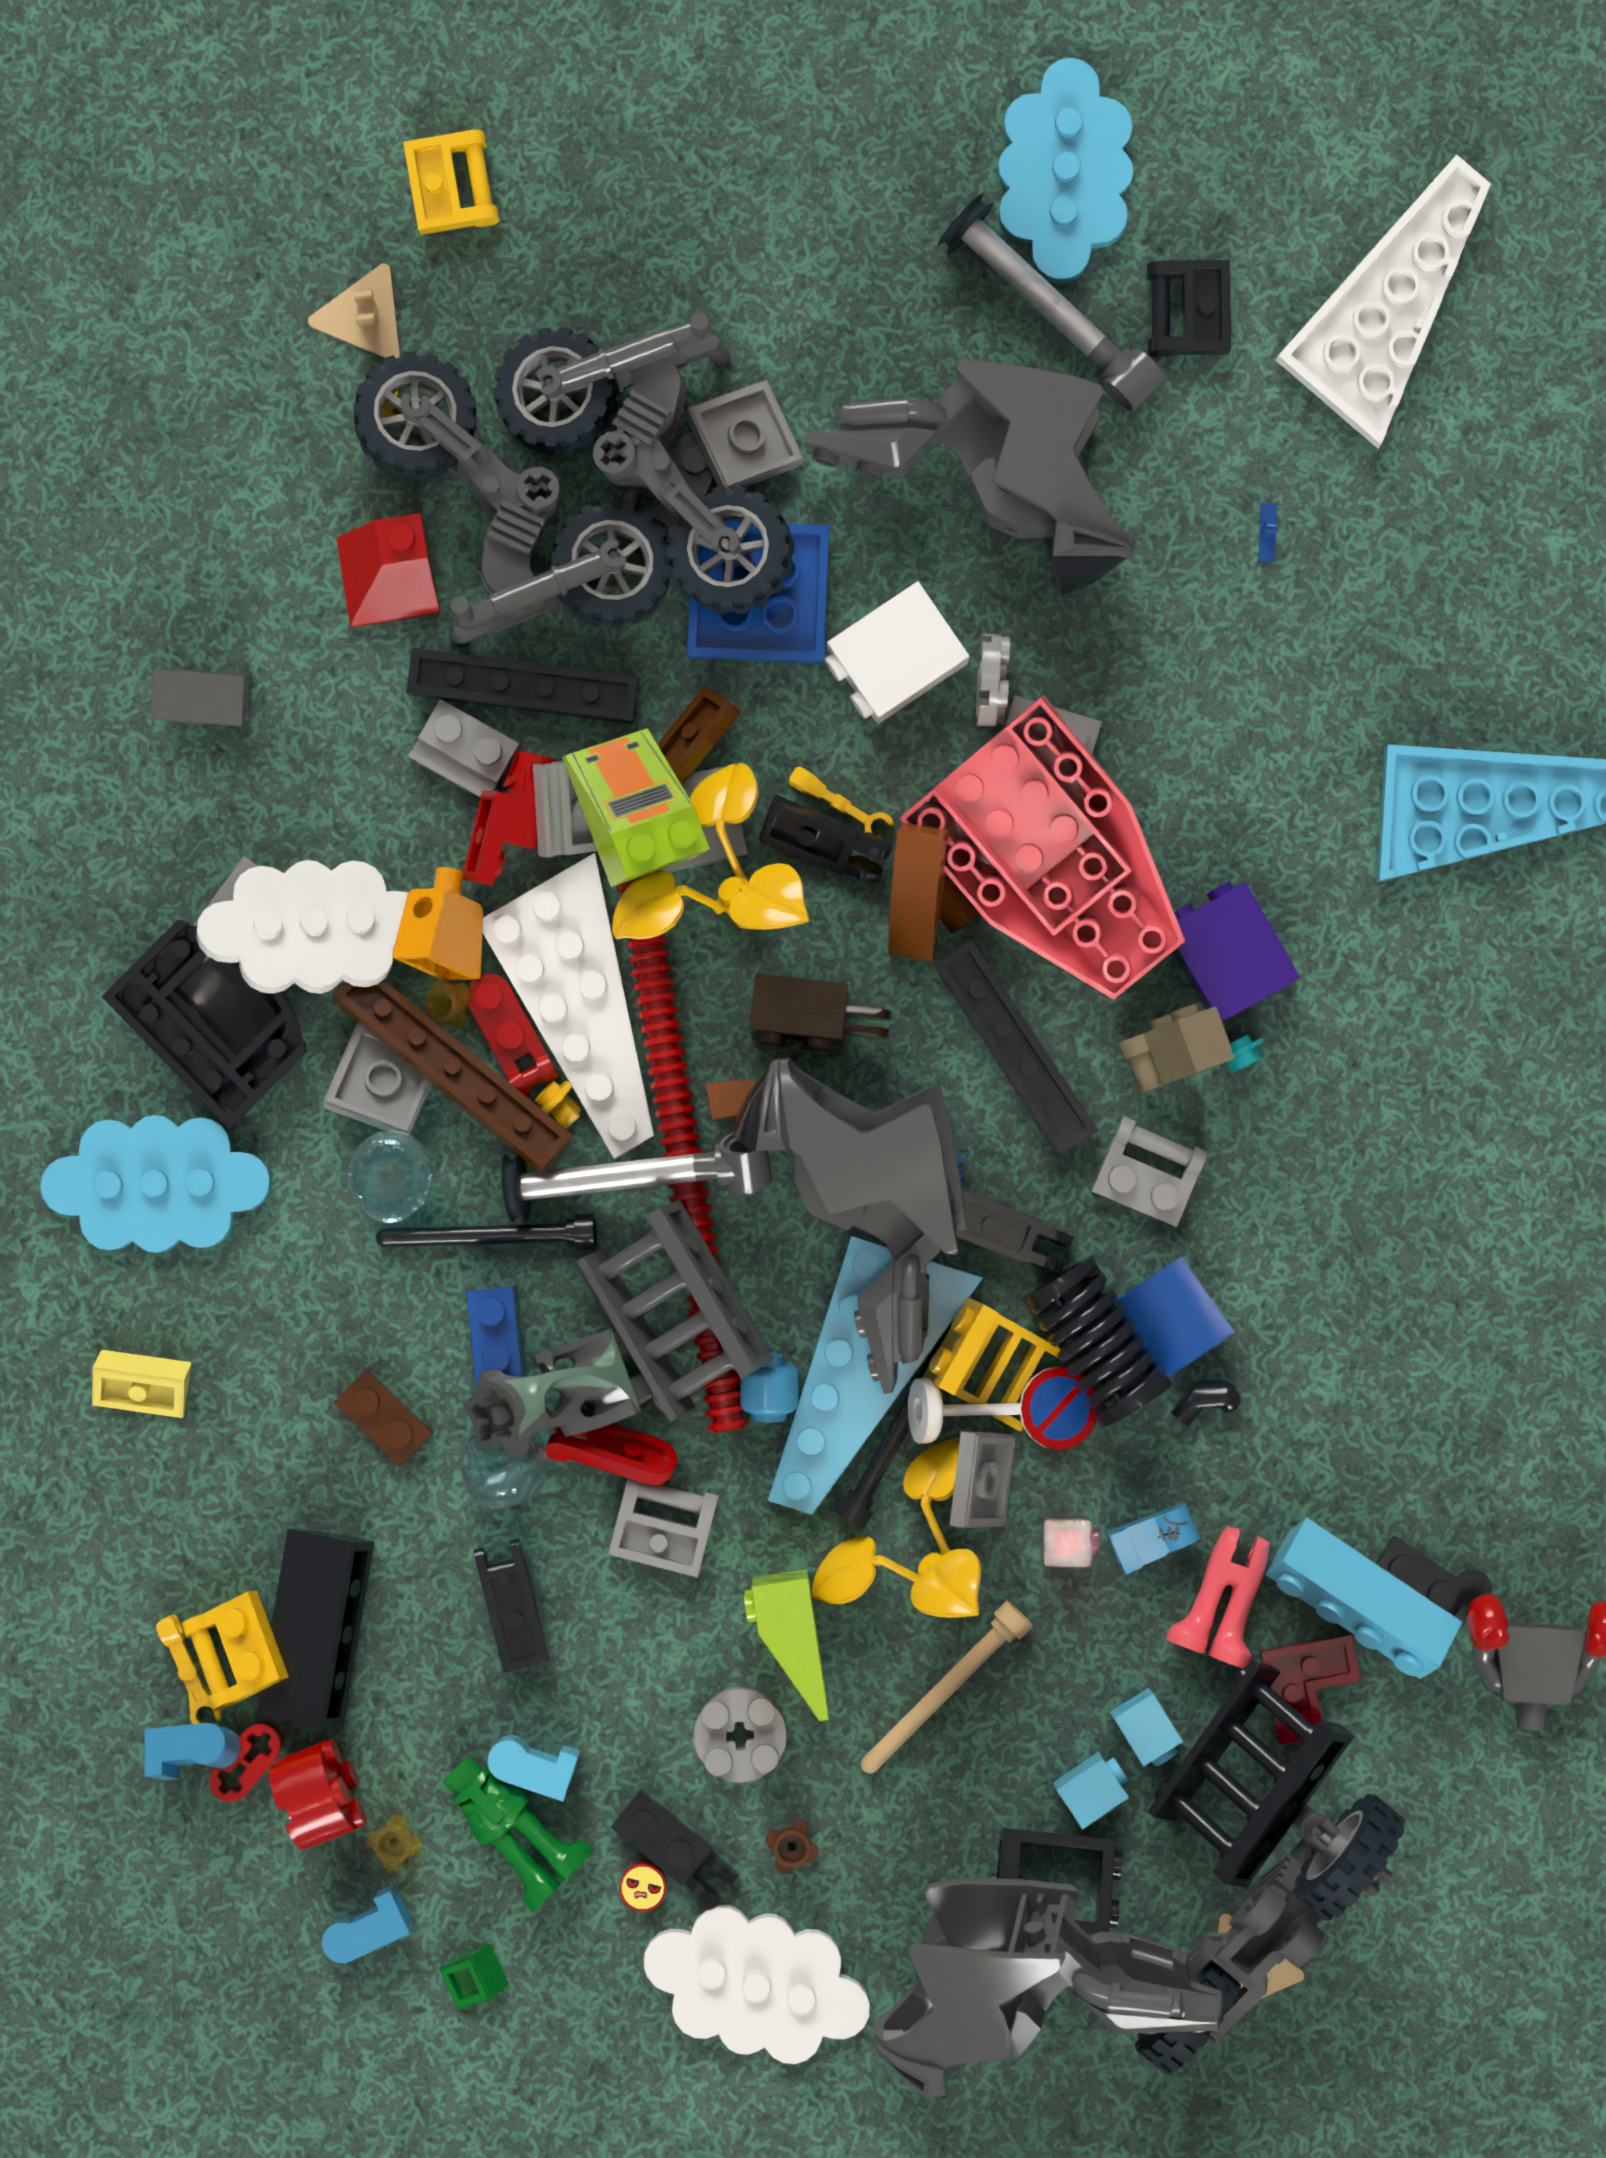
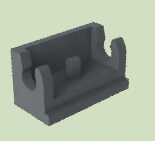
M172 668L153 669L151 720L244 726L245 720H249L253 674Z

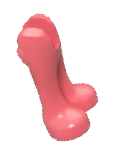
M1226 1526L1212 1550L1199 1593L1190 1613L1184 1620L1173 1624L1169 1628L1165 1639L1204 1654L1222 1593L1226 1586L1231 1585V1596L1224 1617L1211 1643L1208 1655L1244 1669L1250 1666L1252 1654L1244 1642V1628L1252 1603L1264 1577L1270 1542L1257 1535L1251 1550L1248 1552L1245 1567L1231 1562V1559L1237 1548L1240 1529Z

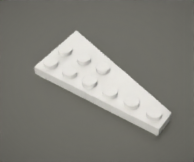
M1458 155L1450 161L1276 359L1281 366L1377 449H1379L1384 440L1390 421L1400 402L1406 383L1416 364L1448 283L1455 271L1464 245L1491 185Z
M593 853L483 917L482 933L610 1153L616 1159L654 1137V1131L597 857Z

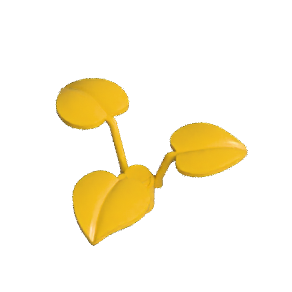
M744 763L731 764L705 778L695 788L690 797L701 827H710L716 824L717 834L735 877H730L721 883L718 889L717 900L685 885L676 887V880L668 871H655L638 878L625 890L615 908L612 933L616 940L623 938L649 939L669 931L676 925L683 913L684 901L681 896H688L712 908L716 914L726 912L732 921L742 929H779L809 922V915L804 900L803 883L796 870L787 864L767 865L757 870L748 882V878L741 869L726 833V823L737 824L745 821L756 806L758 783L749 766Z
M960 1438L943 1441L923 1451L911 1462L904 1476V1491L911 1499H921V1508L941 1551L940 1554L931 1553L925 1556L918 1566L919 1573H915L882 1555L875 1556L876 1542L872 1538L859 1536L847 1539L834 1547L819 1566L812 1585V1597L815 1600L819 1599L833 1605L845 1604L856 1600L872 1584L876 1575L875 1566H884L914 1582L910 1598L914 1607L921 1613L945 1618L979 1615L980 1560L971 1550L955 1549L951 1551L948 1548L931 1508L932 1499L943 1501L953 1495Z

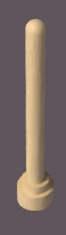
M1006 1600L994 1612L996 1618L991 1622L993 1628L862 1758L861 1768L864 1772H876L1006 1640L1009 1643L1016 1637L1020 1640L1033 1627L1030 1621L1010 1601Z

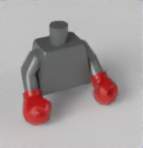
M1484 1594L1474 1598L1468 1607L1466 1621L1470 1631V1639L1473 1643L1472 1662L1486 1687L1495 1691L1497 1697L1503 1701L1518 1702L1517 1728L1545 1730L1546 1704L1569 1705L1572 1696L1581 1692L1598 1668L1602 1658L1606 1656V1601H1598L1590 1607L1586 1632L1572 1625L1508 1622L1502 1603L1492 1594Z

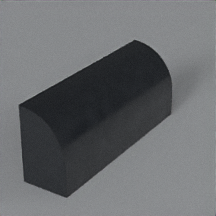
M306 1529L287 1530L271 1630L289 1677L260 1691L256 1714L319 1729L344 1725L375 1541Z

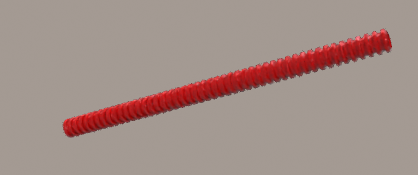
M637 879L618 885L616 887L617 892L623 895L625 890ZM659 935L649 939L630 938V941L626 942V947L632 950V955L628 959L629 963H633L635 969L631 970V976L637 979V983L633 985L634 991L639 992L640 996L635 1000L636 1005L642 1008V1011L638 1013V1018L644 1020V1026L640 1027L642 1034H646L647 1040L643 1041V1047L649 1050V1054L645 1055L646 1062H651L652 1067L647 1071L648 1075L653 1076L654 1082L650 1083V1089L656 1091V1097H653L652 1100L653 1104H658L659 1111L655 1112V1117L661 1120V1125L657 1126L658 1132H663L664 1139L659 1140L660 1146H665L666 1153L662 1154V1157L703 1153L702 1148H697L696 1141L700 1140V1134L694 1131V1127L698 1126L697 1119H692V1113L696 1110L695 1106L690 1105L689 1101L690 1098H693V1092L687 1090V1084H690L691 1080L690 1077H685L684 1072L688 1069V1064L683 1063L682 1056L686 1055V1051L684 1048H680L679 1043L684 1041L683 1035L678 1034L677 1028L681 1027V1022L675 1019V1014L679 1013L678 1006H673L672 1001L676 999V993L670 990V986L674 985L673 978H668V972L672 969L671 964H666L665 958L669 957V951L663 948V944L667 943L666 936ZM708 1180L667 1184V1188L673 1191V1196L669 1197L670 1203L678 1200L682 1202L716 1260V1254L720 1253L719 1247H714L713 1240L717 1239V1233H712L711 1226L715 1225L713 1218L709 1219L708 1212L712 1211V1205L706 1202V1197L710 1196L709 1190H704L703 1184L707 1183ZM716 1260L717 1264H718L719 1267L721 1268V1267H722L721 1261H717V1260ZM690 1293L689 1296H686V1301L692 1303V1310L688 1311L689 1317H692L699 1312V1306ZM709 1328L693 1339L694 1345H699L700 1352L696 1353V1359H701L702 1365L723 1353V1347L713 1330ZM734 1369L727 1371L701 1387L706 1388L707 1395L703 1396V1402H708L709 1409L705 1411L706 1417H711L712 1423L708 1424V1431H713V1433L741 1429L749 1424L748 1418H743V1409L739 1403L740 1390L737 1382H740V1377L736 1375Z

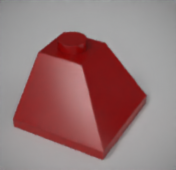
M421 513L374 520L336 538L351 628L440 614L428 530Z

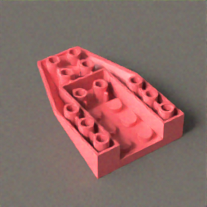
M1042 695L899 818L903 823L949 830L944 872L984 919L996 929L1113 1000L1185 942L1132 804L1045 695Z

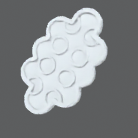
M310 860L295 863L285 873L273 867L258 866L248 869L239 876L234 884L233 901L214 903L203 911L198 919L196 938L199 947L208 957L218 962H239L243 979L250 987L260 992L273 994L285 991L295 983L310 993L321 994L332 990L342 980L353 986L369 987L377 985L384 980L391 970L393 949L408 892L386 891L383 877L377 869L360 861L341 863L332 871L325 865Z
M717 1904L714 1907L706 1908L698 1915L691 1932L672 1928L659 1932L650 1940L645 1950L644 1969L647 1978L655 1987L674 1994L672 2014L675 2023L683 2033L693 2038L702 2039L719 2034L727 2048L737 2054L749 2055L765 2047L770 2055L780 2062L797 2064L808 2060L816 2053L823 2036L831 2039H846L855 2036L864 2028L869 2018L870 2001L867 1992L857 1980L840 1974L841 1954L837 1943L832 1937L820 1930L813 1929L794 1933L789 1923L776 1914L765 1913L748 1920L741 1910L731 1905Z

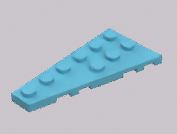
M1403 745L1385 746L1376 883L1606 824V759Z
M851 1236L768 1501L811 1515L814 1513L952 1322L966 1298L970 1297L981 1282L982 1277L931 1261L926 1265V1274L930 1275L928 1335L925 1338L923 1350L918 1360L907 1364H902V1361L898 1362V1379L894 1391L884 1394L881 1381L874 1382L871 1377L867 1361V1355L872 1354L867 1337L861 1338L858 1334L854 1311L859 1310L858 1299L866 1282L892 1258V1255L887 1247Z

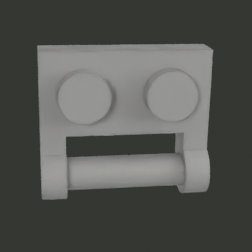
M1123 1115L1091 1192L1168 1225L1177 1227L1198 1175L1204 1166L1208 1151L1197 1146L1192 1150L1136 1126V1120ZM1129 1142L1185 1166L1181 1178L1123 1155L1127 1143Z
M628 1478L608 1554L698 1578L719 1495L705 1492V1496L663 1485H648ZM637 1498L700 1514L697 1526L693 1527L636 1512L634 1509Z

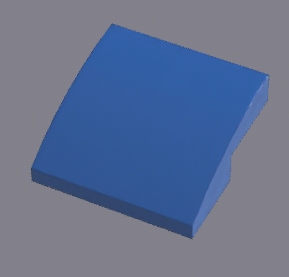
M1182 1256L1177 1257L1115 1301V1303L1124 1305L1127 1310L1124 1318H1130L1136 1324L1134 1333L1142 1334L1146 1340L1143 1349L1149 1348L1155 1355L1154 1362L1162 1366L1168 1377L1235 1333Z

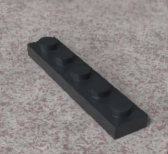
M412 647L406 693L408 696L634 724L639 676Z
M969 940L934 963L933 967L1058 1156L1063 1155L1098 1132L1099 1130L973 940Z

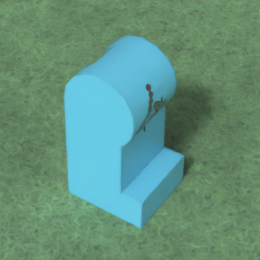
M507 1735L496 1741L488 1754L487 1763L490 1772L497 1779L563 1802L581 1751L563 1745L557 1757L529 1747L527 1742L519 1736Z

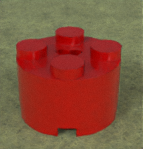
M333 1738L273 1762V1766H270L269 1780L278 1811L285 1809L291 1823L284 1826L290 1838L300 1850L303 1851L367 1825L365 1810L360 1800L355 1798L353 1791L354 1788L359 1786L357 1773L350 1760L342 1763L339 1748Z

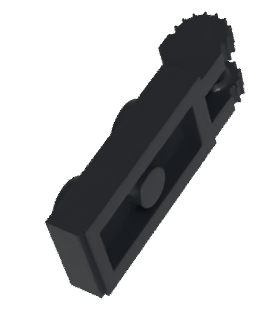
M775 795L771 801L759 836L760 841L840 875L846 873L857 879H863L868 883L878 882L881 879L883 873L882 866L862 855L851 856L852 851L855 850L864 855L872 856V858L877 860H883L889 857L892 850L890 843L883 839V837L880 838L871 832L859 833L860 829L779 795Z
M962 1190L967 1230H957V1238L1026 1264L1029 1261L1061 1273L1064 1263L1059 1262V1259L1033 1252L1031 1251L1037 1234L1050 1239L1055 1244L1070 1247L1074 1236L1043 1225L1040 1219Z
M642 1789L637 1792L611 1825L615 1832L682 1886L686 1884L693 1893L710 1906L714 1907L721 1898L710 1884L705 1883L694 1874L701 1863L704 1861L718 1877L731 1884L739 1876L733 1867L712 1851L713 1847Z

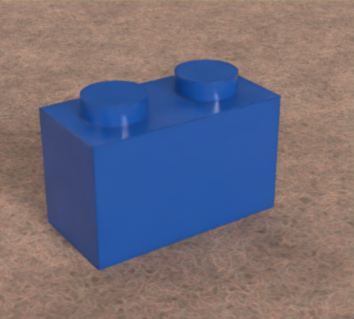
M517 1286L466 1291L476 1384H480L479 1374L490 1369L499 1370L509 1376L527 1377Z

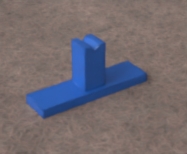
M1261 503L1259 562H1275L1277 534L1276 503Z

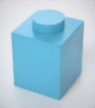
M1149 1688L1110 1711V1714L1143 1767L1150 1762L1154 1766L1161 1765L1177 1754L1178 1751L1175 1747L1183 1741Z
M1099 1751L1053 1782L1056 1791L1082 1829L1129 1798L1122 1787L1129 1779L1114 1757L1105 1762Z

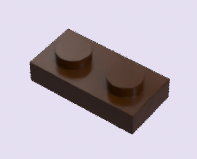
M705 686L657 744L676 777L683 784L741 713L732 703Z
M365 1369L334 1401L399 1467L434 1433L369 1369Z

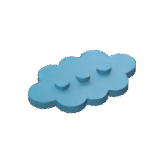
M1076 58L1060 59L1051 64L1044 73L1040 93L1022 95L1015 99L1008 107L1003 128L1009 146L1001 154L997 169L998 178L1007 190L1002 197L998 213L1002 230L1013 241L1031 245L1032 264L1035 270L1045 280L1056 284L1070 283L1079 278L1087 268L1091 248L1107 247L1116 242L1123 234L1128 214L1126 204L1121 196L1130 187L1134 173L1132 161L1124 151L1129 143L1133 128L1129 112L1117 100L1099 97L1100 86L1096 72L1085 61Z
M152 1115L142 1118L132 1128L120 1121L104 1120L96 1122L83 1134L79 1146V1156L58 1158L48 1165L42 1175L40 1188L42 1198L49 1208L59 1214L80 1216L82 1233L87 1241L95 1247L105 1250H117L125 1248L134 1242L145 1251L160 1253L169 1251L180 1241L198 1248L213 1247L224 1241L232 1230L234 1212L254 1210L263 1204L271 1192L272 1177L270 1169L259 1157L249 1153L233 1152L231 1135L217 1121L199 1117L190 1119L178 1126L167 1117Z

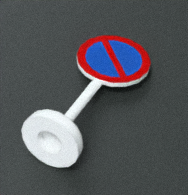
M1057 1366L1044 1369L1032 1377L1021 1394L1020 1403L943 1405L940 1389L934 1385V1381L929 1378H917L910 1387L908 1421L914 1441L918 1444H927L938 1438L942 1429L943 1416L1020 1415L1022 1425L1031 1439L1043 1447L1062 1450L1075 1447L1081 1443L1094 1428L1097 1416L1093 1411L1094 1408L1088 1406L1086 1399L1095 1390L1091 1388L1086 1392L1079 1391L1077 1381L1084 1376L1080 1374L1072 1377L1067 1372V1368Z

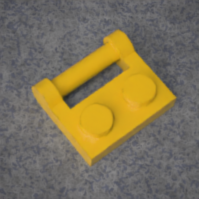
M468 130L403 142L420 235L471 226L485 227L500 222L498 207L493 205L483 152L487 148L484 131ZM452 153H466L475 205L473 207L461 208Z
M247 1591L201 1615L181 1623L185 1636L192 1639L211 1692L208 1700L212 1711L227 1708L289 1677L257 1591ZM214 1627H217L237 1682L232 1687L228 1686L208 1631Z

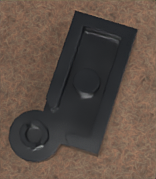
M1394 1535L1375 1562V1564L1454 1617L1463 1604L1469 1606L1474 1598L1492 1593V1584L1483 1572L1467 1569L1456 1577Z

